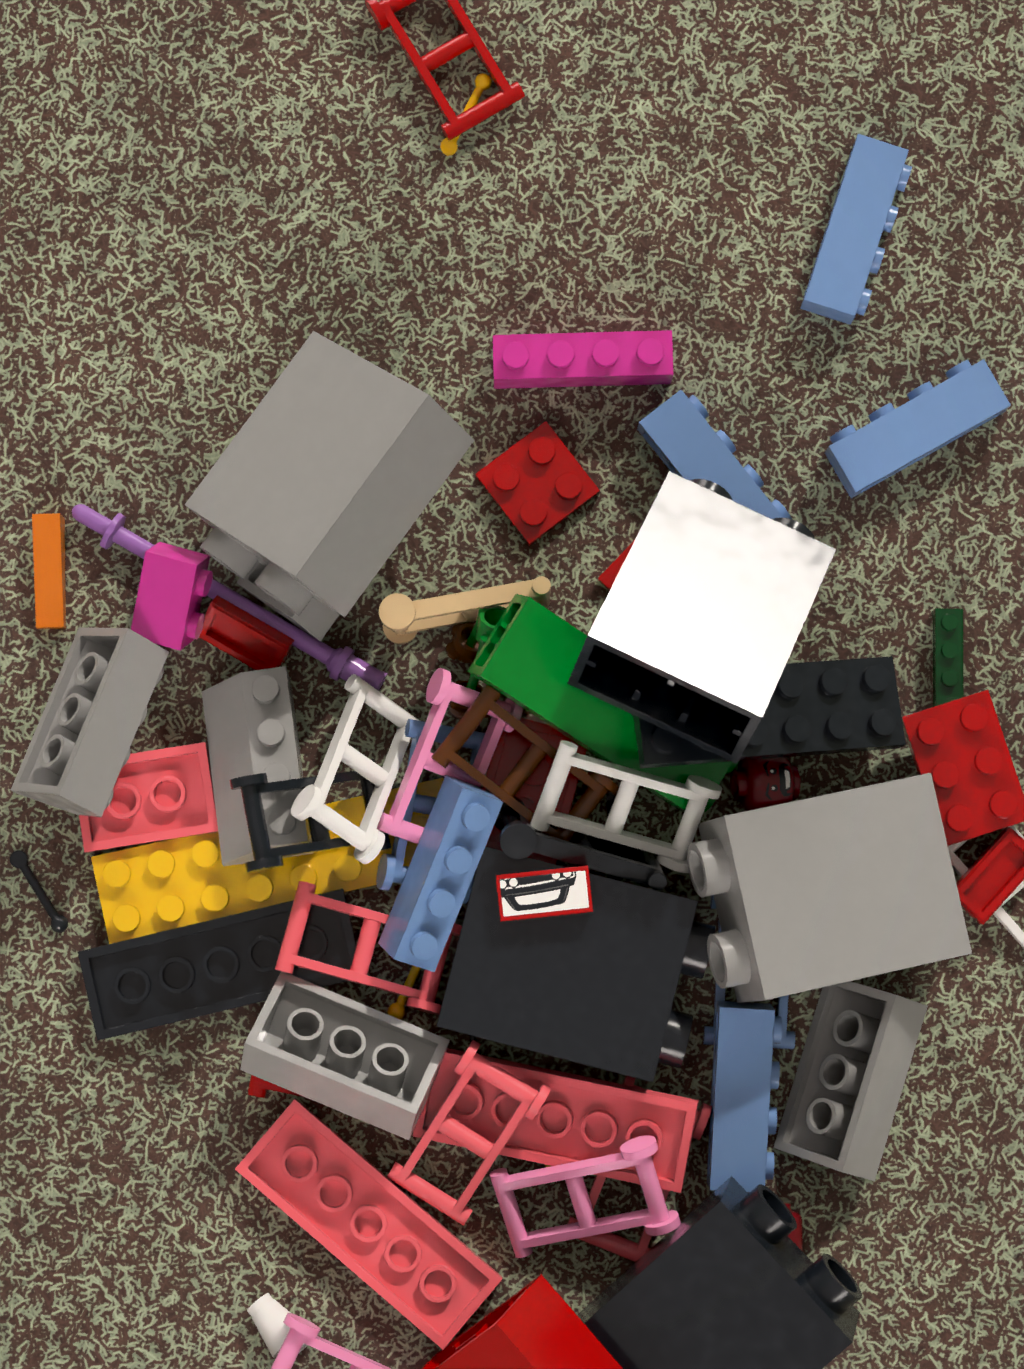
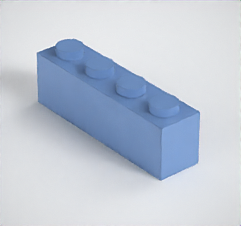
M861 134L857 135L800 309L851 325L856 314L864 316L872 290L865 288L869 272L878 273L885 253V249L878 247L883 231L891 233L899 209L891 204L896 190L904 192L911 173L912 166L905 164L908 149Z
M984 359L974 365H971L969 360L959 363L945 373L948 378L946 381L935 387L928 381L909 392L907 397L910 401L895 409L892 403H889L868 416L871 423L857 431L853 425L847 426L830 437L833 444L827 448L825 455L850 498L859 495L994 419L1011 406Z
M679 390L639 421L637 430L671 472L688 480L705 479L723 487L730 494L734 502L771 519H792L786 508L777 499L771 502L760 489L764 486V483L758 473L749 464L743 468L735 458L733 453L736 451V447L725 432L721 429L715 432L705 418L709 414L696 396L691 395L688 398L682 390Z
M445 775L378 942L394 960L435 972L503 804V801L487 789Z
M716 1001L710 1105L712 1110L709 1123L707 1184L709 1190L716 1191L732 1176L746 1192H751L759 1184L765 1186V1180H773L774 1152H767L768 1134L775 1135L777 1128V1108L770 1107V1090L778 1089L780 1066L779 1062L772 1061L773 1043H781L782 1017L775 1016V1009L769 1003Z

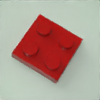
M547 421L475 474L476 478L529 546L600 493L598 487Z

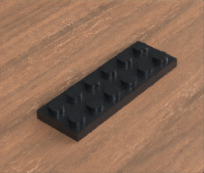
M893 656L786 664L765 713L739 761L897 749L906 745ZM633 715L640 768L730 761Z
M344 889L318 894L347 903ZM293 901L79 951L78 957L97 1041L266 1001L281 972L275 970ZM311 904L297 956L350 970L357 945L350 915ZM294 966L293 973L291 974L320 987L347 981Z

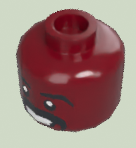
M787 757L742 760L738 770H734L731 773V793L733 797H739L740 803L746 811L792 802V800L798 798L800 793L799 770L795 764H791Z

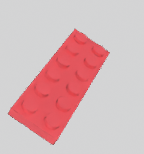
M447 1048L427 1102L414 1128L413 1137L422 1138L461 1075L454 1072V1069L464 1051ZM483 1056L537 1091L542 1084L551 1088L549 1095L533 1120L523 1116L499 1155L556 1166L621 1153L620 1147L626 1141L635 1137L650 1135L656 1138L658 1150L651 1157L661 1189L681 1193L699 1100ZM474 1073L448 1115L494 1144L520 1104V1101ZM439 1131L432 1138V1141L463 1147ZM635 1166L593 1174L640 1184Z
M296 1098L235 1168L237 1172L442 1350L503 1279L491 1266Z

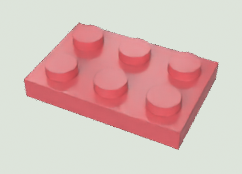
M202 742L130 754L127 763L121 768L113 788L112 801L104 810L102 817L79 815L85 853L218 832L207 743Z

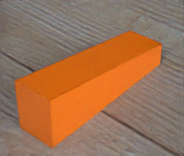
M60 513L32 514L36 628L65 629V518Z

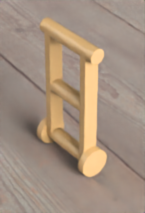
M539 576L532 580L412 601L404 594L394 593L382 600L379 606V617L383 623V631L387 639L395 644H406L416 637L418 631L474 622L477 619L479 609L493 606L507 608L515 594L531 597L547 608L550 604L551 583L548 578Z

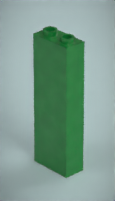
M519 594L514 595L467 671L603 761L684 784L689 775H695L709 779L719 785L725 774H729L737 766L736 763L729 761L640 768L633 715L567 684L587 635L531 597ZM644 787L684 813L689 799ZM709 798L704 812L713 805L716 799Z

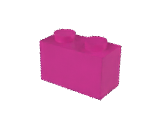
M158 542L145 551L131 630L155 644L180 651L194 639L197 640L202 632L205 619L204 614L200 613L202 597H206L209 593L213 579V572L208 570L210 556Z

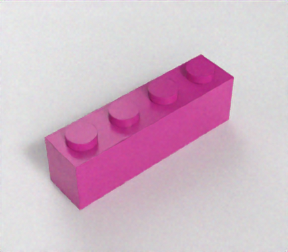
M672 330L493 335L494 389L671 384L674 375Z

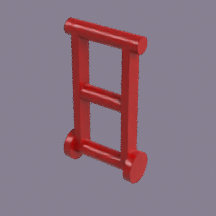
M364 0L368 11L379 29L383 31L390 27L447 122L440 126L449 141L525 97L517 81L509 85L458 0L444 1L462 28L463 33L422 57L418 54L394 14L417 0H381L379 2L377 0ZM474 48L498 87L499 92L456 116L430 72L469 49Z

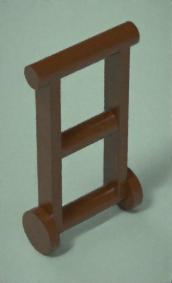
M486 685L431 758L444 768L450 762L454 763L531 823L534 813L514 797L544 757L548 755L554 760L557 750L496 702L501 695L492 687ZM489 711L493 712L532 743L500 786L496 785L457 754ZM571 766L569 772L588 786V788L567 815L587 820L606 793L610 792L616 796L619 786L605 775L591 771L586 773L581 768ZM550 825L546 832L542 831V834L569 842L577 833L576 831L561 827L555 830Z

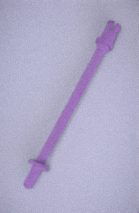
M77 504L72 509V516L76 521L103 536L100 546L106 550L116 543L144 559L145 551L154 546V544L124 528L126 517L121 513H118L113 520H110L83 504ZM212 579V584L207 594L208 597L214 599L218 595L294 639V647L326 665L327 671L330 672V678L338 681L339 678L347 681L351 675L356 674L375 689L380 690L388 673L382 672L353 655L355 650L346 646L344 649H334Z

